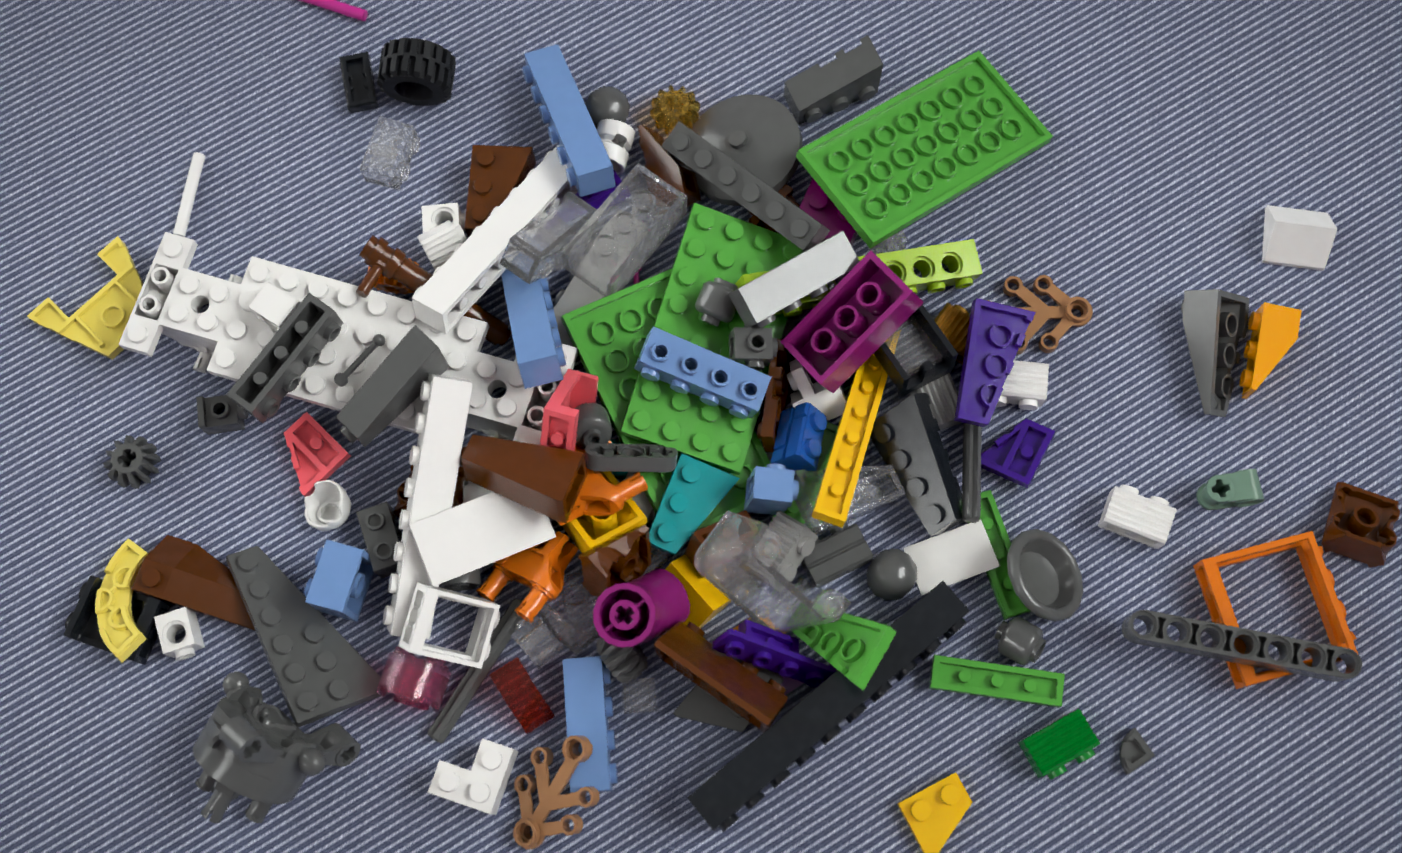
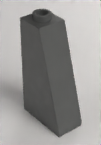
M416 325L406 334L336 416L343 425L339 431L352 444L358 440L366 447L420 396L422 382L428 381L429 374L442 375L449 368L439 347Z

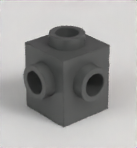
M757 324L749 327L744 325V327H734L729 334V359L760 371L769 365L773 357L777 356L778 342L777 338L772 337V328H759Z

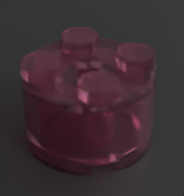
M395 647L394 653H389L376 693L384 697L386 692L395 694L393 701L428 711L431 705L434 712H439L452 673L449 671V667L445 666L446 662L444 660L431 657L422 660L415 657L414 653H409L401 647Z

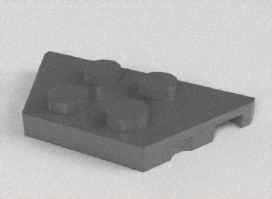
M753 616L749 619L750 621L757 623L756 619ZM732 657V658H733L734 660H736L737 662H739V663L742 662L741 659ZM756 667L759 670L757 676L768 682L771 678L780 685L783 683L784 680L779 673ZM697 685L673 712L678 718L724 727L742 733L750 724V722Z

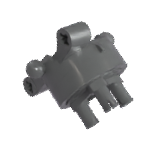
M240 671L229 673L224 678L222 685L227 695L218 702L193 745L194 757L203 769L200 777L196 780V785L205 792H213L206 806L202 809L201 815L206 819L209 814H212L209 821L220 823L232 800L242 795L252 799L245 811L246 817L255 823H262L273 804H285L295 798L307 776L320 774L325 765L344 767L351 764L360 753V744L338 723L330 724L311 734H305L278 707L263 702L261 689L249 686L250 683L246 674Z

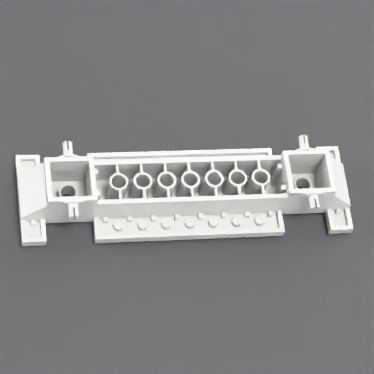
M165 232L118 344L123 349L152 357L160 336L163 334L176 340L179 344L194 348L199 352L193 367L194 370L206 373L207 370L212 375L237 382L278 332L257 318L249 308L262 288L269 282L300 303L308 293L312 294L335 310L343 322L341 331L336 339L325 345L316 364L305 370L296 389L288 392L285 396L341 411L415 325L439 347L448 363L449 368L441 376L467 379L473 382L466 427L482 431L488 437L540 445L543 410L561 382L560 380L525 389L516 355L513 362L480 352L489 329L487 322L463 316L447 334H444L415 317L412 301L371 290L367 298H363L356 293L359 286L253 256L243 279L237 275L230 274L229 281L189 270V265L198 244L193 239ZM209 304L205 312L199 313L202 306ZM375 335H383L385 337V344L378 346L348 377L347 385L343 387L338 386L334 382L335 375L344 373L373 343ZM562 344L566 360V366L561 367L563 377L568 369L573 370L578 355L576 347ZM503 387L507 389L504 396L500 398L491 397L492 392L496 388ZM420 396L388 426L416 433V416L418 413L423 412L424 401L420 400Z

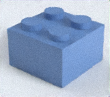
M326 539L324 547H320L316 554L315 565L317 568L314 577L310 578L305 586V602L322 613L357 622L374 574L369 554L364 549Z

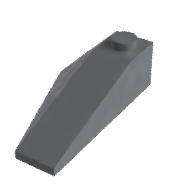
M1219 289L1184 291V300L1181 304L1182 322L1203 411L1206 415L1226 417L1234 385L1230 374L1233 365L1239 364L1241 354L1236 352L1239 338H1245L1248 327L1249 298Z

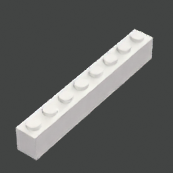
M558 145L546 154L544 160L535 169L529 171L526 179L518 187L511 190L505 201L492 210L490 216L481 226H477L473 230L471 236L454 250L452 256L443 265L436 268L433 276L423 286L416 289L412 297V303L417 319L447 334L574 197L578 190L576 186L571 187L568 182L565 170L568 167L566 164L561 165L556 150L559 147Z
M429 374L428 381H423L421 385L420 400L424 401L423 412L417 414L415 421V432L419 433L417 446L412 445L409 464L414 465L412 478L407 477L404 487V497H408L407 509L401 510L399 517V529H403L401 542H396L393 559L398 561L396 574L391 573L389 578L388 592L392 593L391 605L385 606L383 614V625H387L391 636L402 635L417 582L432 585L409 524L452 508L473 382L467 379ZM434 613L432 616V620L429 626L426 639H430Z

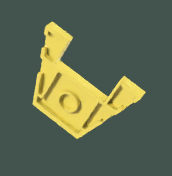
M118 236L97 254L117 275L74 314L68 317L48 297L27 315L36 324L112 360L124 350L118 344L143 286L125 243Z

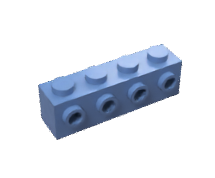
M654 326L646 337L634 367L635 370L641 372L640 375L648 380L664 381L670 384V388L682 394L690 392L699 396L701 402L710 406L720 405L730 409V414L742 419L752 418L759 412L771 380V376Z

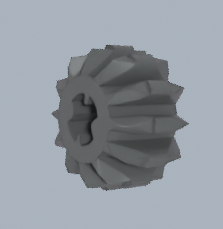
M126 435L124 444L119 440H114L116 449L114 451H106V455L111 457V459L103 463L104 467L110 470L107 474L108 477L113 481H117L118 485L123 488H127L130 485L134 489H139L141 480L147 484L151 483L149 475L151 473H159V469L154 464L162 461L160 456L155 454L157 447L152 443H148L147 439L142 436H138L135 439L131 435Z
M602 637L596 640L597 652L601 656L600 659L618 681L627 683L632 679L634 680L648 668L647 657L639 645L634 647H617L608 644Z

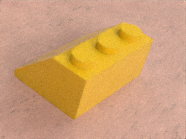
M599 471L608 482L614 485L619 483L610 471ZM631 498L624 502L622 510L613 515H583L562 525V527L581 553H584L639 526L646 525L648 520Z

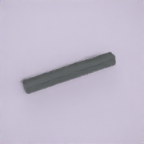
M963 423L962 519L964 522L976 523L981 517L982 427Z

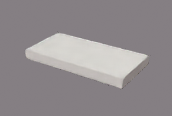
M495 492L409 524L433 587L556 538L548 516Z

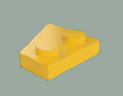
M955 772L897 803L922 852L939 853L973 802Z

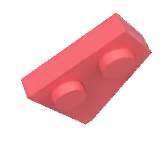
M305 412L284 432L287 447L291 452L293 468L297 473L300 483L299 489L305 497L314 492V484L316 482L327 480L351 457L308 412Z

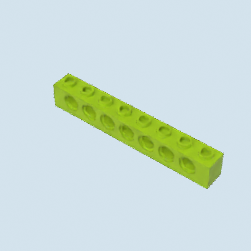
M974 239L875 254L915 294H918L917 291L927 290L929 294L945 290L947 286L955 285L956 289L972 286L974 284L973 281L983 274ZM864 256L858 257L859 261L864 258ZM941 263L947 265V267L949 268L950 273L946 272V271L942 268V264H941ZM913 267L921 272L922 278L914 273ZM768 271L744 274L735 285L739 288ZM827 286L828 290L813 299L808 294V296L800 299L802 305L786 314L782 309L775 314L783 313L784 317L799 315L802 313V310L814 308L831 290Z

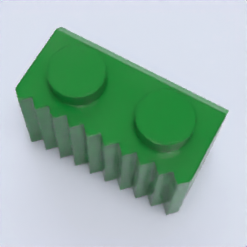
M1077 709L1023 739L1018 744L1038 778L1047 775L1052 780L1067 771L1065 764L1076 759L1079 764L1094 756L1093 748L1100 745V741L1086 721L1082 711Z

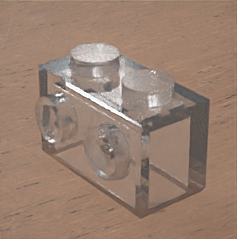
M379 116L360 166V171L366 182L400 190L402 182L406 181L409 177V163L412 155L417 154L420 146V138L413 125Z

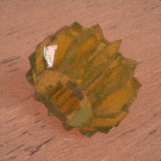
M670 84L669 92L659 89L658 98H653L651 101L652 109L650 115L652 120H655V127L657 130L664 128L667 136L672 132L678 121L692 129V123H696L699 120L700 103L695 101L693 91L686 93V88L683 85L679 90H674V87Z

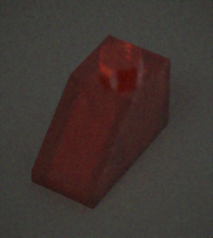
M518 657L489 674L506 704L527 734L555 717L524 663Z

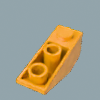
M1264 302L1256 312L1253 311L1248 322V329L1252 330L1251 339L1247 341L1244 349V358H1247L1246 369H1243L1239 381V386L1243 387L1242 398L1247 399L1257 390L1298 339L1302 310Z

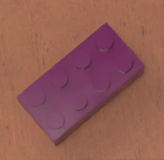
M870 250L781 341V344L821 386L834 393L924 302Z

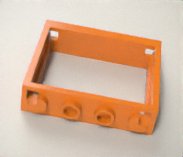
M1313 531L1206 558L1193 565L1212 622L1239 627L1219 569L1296 548L1330 644L1349 648L1358 654L1353 641L1357 638L1349 630L1345 619V606L1337 598L1334 590V576L1325 566L1322 557L1323 547H1318ZM1235 638V649L1239 653L1244 654L1246 651L1245 643L1241 639ZM1339 657L1336 659V663L1343 661ZM1312 659L1304 660L1303 662L1307 666L1311 667L1313 661ZM1226 661L1236 689L1292 675L1291 673L1275 670L1255 673L1253 666Z

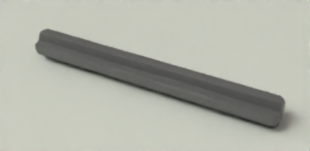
M514 599L500 619L498 626L493 630L490 638V654L483 662L482 669L471 666L468 668L429 728L427 734L432 739L440 743L446 740L523 621V618L515 612V609L521 604V600Z

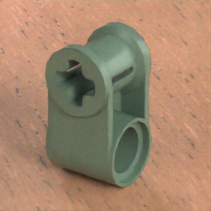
M1245 469L1234 473L1212 476L1207 483L1198 488L1196 493L1198 503L1207 510L1248 507L1265 500L1256 469Z

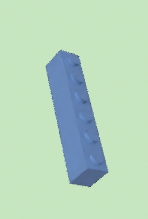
M556 44L524 53L526 66L522 67L526 84L532 83L530 89L535 104H541L539 106L541 119L544 124L549 123L550 125L548 127L549 137L552 144L557 143L559 146L556 148L561 165L566 164L568 167L565 170L570 186H576L580 197L615 187L613 165L559 45Z
M533 246L526 247L501 274L517 364L524 388L528 389L563 380L561 367L566 366V360L542 256H535Z

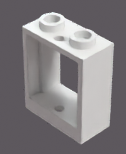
M417 582L398 646L409 653L482 669L483 662L490 654V638L493 629L498 626L500 620V605L488 599ZM438 598L479 607L466 652L425 643Z

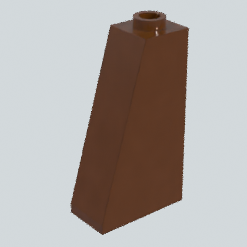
M475 434L472 435L467 446H464L461 451L460 465L464 468L466 480L562 523H567L587 477L584 452Z

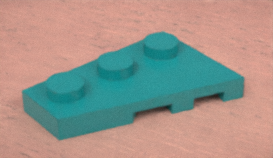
M681 453L649 528L650 546L675 555L740 478Z

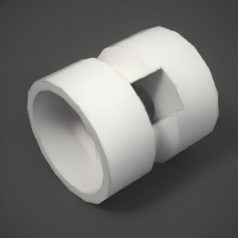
M600 120L597 132L611 160L613 170H615L617 175L623 174L629 158L627 151L632 148L635 130L628 124L618 120Z

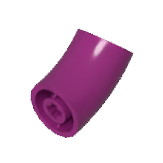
M656 568L632 581L615 584L605 589L597 598L594 606L593 622L599 636L608 644L617 647H634L666 633L679 621L685 622L690 614V602L685 588L675 575L665 569Z

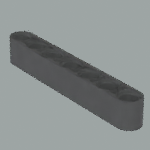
M1139 610L1132 613L1123 620L1121 626L1124 637L1135 644L1327 681L1340 682L1356 677L1362 669L1360 656L1349 648L1150 610ZM1135 619H1140L1146 624L1147 631L1145 635L1135 631L1133 626ZM1168 625L1175 626L1180 633L1178 641L1169 638L1167 634ZM1202 631L1211 635L1213 639L1211 648L1202 644L1200 639ZM1235 638H1239L1245 643L1246 651L1244 654L1239 653L1235 649ZM1269 644L1274 645L1279 651L1277 661L1268 654ZM1303 651L1311 655L1313 661L1311 667L1303 662ZM1337 657L1345 662V673L1337 669Z

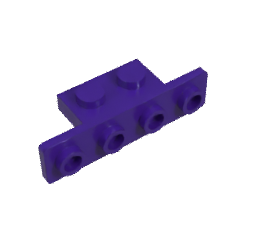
M747 619L738 625V631L728 629L712 642L714 650L725 653L729 657H735L752 663L756 667L779 673L783 677L798 680L810 687H818L836 672L835 667L800 655L799 639Z

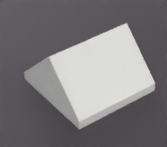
M1267 205L1264 218L1262 263L1323 271L1331 252L1337 227L1328 213Z

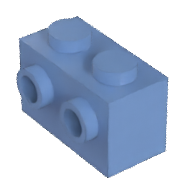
M767 464L766 467L755 466L746 481L744 510L769 515H776L777 511L784 513L788 507L792 506V501L797 500L799 482L794 481L795 470H786V466L782 464Z

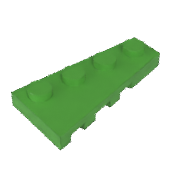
M805 601L788 628L863 691L897 633L889 625Z

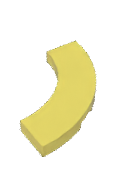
M129 538L121 545L104 570L106 574L101 587L97 589L95 599V613L97 614L99 633L109 650L122 663L147 639L138 630L134 622L131 601L134 591L132 586L148 553Z

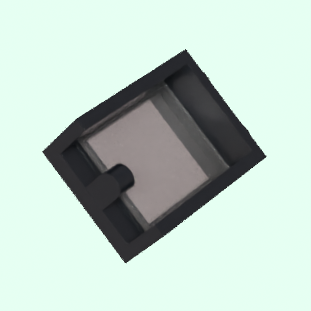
M923 304L873 353L895 384L899 397L953 372L958 356L957 351Z

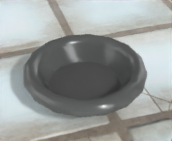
M1039 529L1022 531L1011 542L1007 555L1008 576L1014 592L1025 607L1040 618L1054 622L1070 618L1080 607L1083 596L1082 574L1075 557L1068 547L1052 533Z

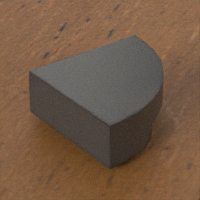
M1132 728L1124 736L1119 750L1120 763L1127 775L1155 756L1136 728Z

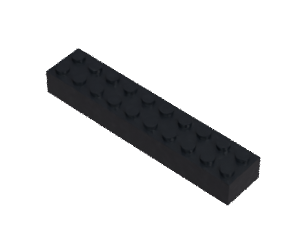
M944 581L939 583L890 625L897 633L864 691L837 670L687 797L713 831L719 827L723 832L726 831L739 819L735 814L743 806H746L748 810L754 807L764 798L765 795L762 793L764 788L769 784L776 788L791 774L787 769L796 762L799 767L816 753L813 746L820 740L826 745L842 730L838 726L846 719L850 724L867 709L864 703L869 698L875 703L892 687L889 681L894 677L898 681L902 680L917 666L914 662L917 657L924 661L942 645L939 639L943 635L948 640L967 623L963 617L969 612V609Z

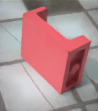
M572 369L567 370L563 380H561L544 407L540 445L575 451L579 410L575 408L585 403H596L598 376Z

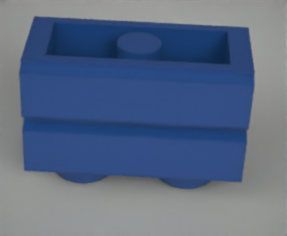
M808 402L799 404L795 408L791 407L783 410L780 416L771 464H782L786 466V470H795L794 478L802 476L803 473L808 474L817 471L819 456L822 453L824 430L827 427L826 415Z

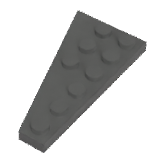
M258 546L226 556L230 572L297 728L390 693L391 687L317 609L305 602L306 597Z

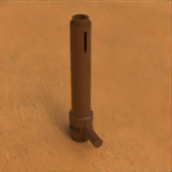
M372 235L359 254L360 257L365 259L364 263L371 268L360 283L356 293L363 298H367L381 274L388 279L394 278L413 292L418 287L423 286L433 275L408 259L406 253L399 248L393 249L388 245L389 242L384 238L380 237L378 239ZM476 303L463 315L487 322L489 329L485 339L494 345L499 344L503 346L512 333L508 329L509 325Z

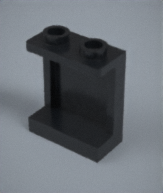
M91 575L79 591V601L75 610L66 619L64 636L112 653L99 633L97 614L95 613L97 589L101 587L103 580ZM133 591L131 601L132 616L138 630L147 639L127 659L143 665L146 664L158 637L154 617L168 613L171 608L170 604Z

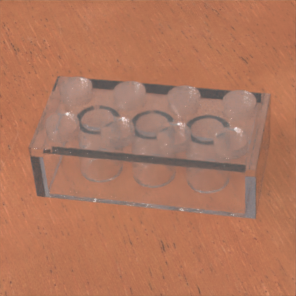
M637 163L562 249L563 268L604 297L622 290L687 214V196L640 163Z

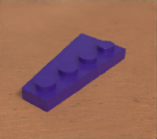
M978 298L972 301L954 421L980 427L989 425L1002 394V387L1007 375L1012 370L1015 356L1023 344L1026 330L1036 312Z

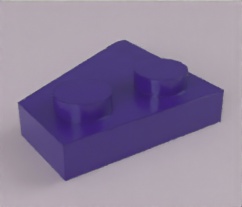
M1026 418L1016 425L1012 432L1002 435L994 441V445L981 453V468L1028 489L1055 436V431Z

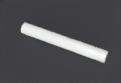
M199 152L193 153L173 234L182 237L186 235L205 160V155Z

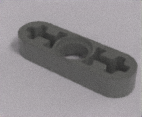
M612 443L589 444L585 447L584 453L586 468L593 471L671 472L676 468L678 451L675 448L656 444Z

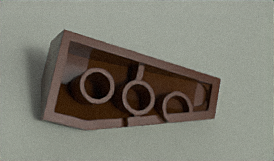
M167 535L144 558L132 586L133 590L146 596H151L180 607H187L195 612L255 631L230 569L199 545Z

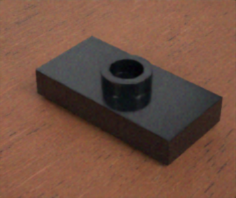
M363 52L339 57L349 112L355 113L379 108L369 53Z

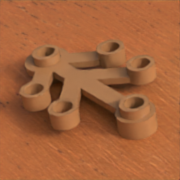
M1040 275L1036 278L1033 290L1040 296L1048 295L1059 306H1048L1028 290L1023 285L1021 279L1016 276L1008 277L1003 284V292L1007 296H1016L1028 306L1016 308L1036 312L1026 330L1023 347L1018 349L1017 354L1025 351L1028 341L1049 319H1061L1051 333L1043 334L1038 342L1042 352L1052 353L1055 351L1059 340L1072 326L1081 327L1090 321L1093 315L1091 304L1082 297L1070 298L1055 286L1052 279L1047 275ZM1038 282H1045L1048 288H1040ZM1008 283H1015L1018 289H1009ZM1078 309L1081 312V316H1074L1071 310ZM1044 339L1052 340L1054 346H1046Z
M574 735L569 736L564 741L562 752L565 760L552 782H550L548 766L553 761V752L548 747H536L531 752L530 759L535 768L536 778L531 774H523L515 779L514 787L519 796L521 819L514 826L513 837L516 843L524 849L538 848L543 843L545 836L561 833L569 836L579 834L582 831L583 820L577 814L565 815L561 821L544 823L552 810L579 805L586 808L598 804L600 794L593 786L582 787L578 792L561 795L578 764L587 761L592 754L593 746L587 737ZM580 744L582 745V753H581V754H580V752H579V745H580ZM541 752L544 754L543 762L540 761ZM525 779L528 782L527 789L523 785ZM537 788L539 804L534 811L531 794ZM587 791L590 793L591 796L589 803L585 798ZM570 819H572L574 823L573 830H571L569 827ZM530 828H532L533 831L532 836L530 835Z

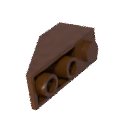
M642 124L639 125V144L644 153L646 162L645 172L649 177L652 190L651 199L655 207L673 214L694 204V202L700 201L701 197L694 171L661 147L665 139L658 132Z

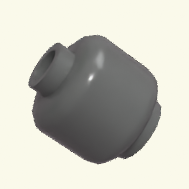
M717 277L714 278V281H706L695 303L696 310L702 313L700 320L716 327L719 326L720 322H732L737 310L728 293L736 290L738 286Z
M585 403L576 407L575 409L579 410L576 445L585 450V447L589 444L608 443L611 439L612 427L607 410L597 403Z
M1015 617L1009 623L1003 621L995 634V638L999 640L998 652L1020 665H1026L1030 661L1035 663L1046 645L1042 629L1021 617Z

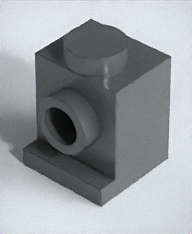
M227 395L207 398L203 396L196 397L198 427L206 434L212 435L245 430L244 419H248V413L236 405ZM225 409L224 413L219 415V410Z

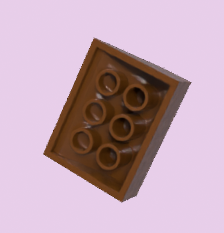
M679 621L657 639L654 648L659 659L762 732L770 728L789 699L784 695L786 689L771 678L768 682L757 676L759 670L749 662L742 660L739 663L732 657L725 655V653L714 650L712 643L703 638L705 632L691 622L686 626Z

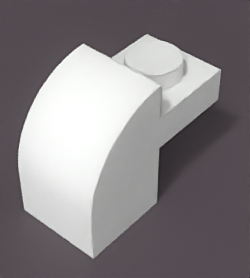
M797 359L790 361L791 373L787 374V378L793 391H795L790 394L793 407L795 408L799 404L808 402L826 415L827 420L842 415L847 400L842 387L840 386L832 393L818 382L812 384L806 369Z

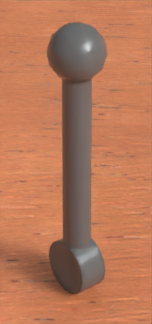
M381 334L375 335L373 343L346 371L335 375L334 382L340 387L347 385L348 377L378 346L385 344V337Z

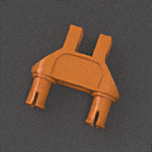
M575 445V451L585 453L584 449ZM586 468L587 477L567 523L583 515L609 516L623 509L625 501L648 490L644 477L639 472H636L631 477L614 485L608 482L599 471ZM557 521V522L560 524V526L566 524V523H562V522Z
M557 531L555 533L556 538L493 562L492 567L494 570L476 591L484 599L494 602V599L509 581L513 582L514 580L531 588L532 590L515 609V612L525 621L532 623L546 602L555 600L562 592L564 570L579 549L576 545L567 542L569 537L566 534Z

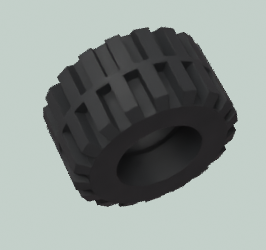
M418 38L393 39L385 43L382 48L377 85L389 97L407 104L419 106L442 104L451 98L456 59L449 50L431 41Z

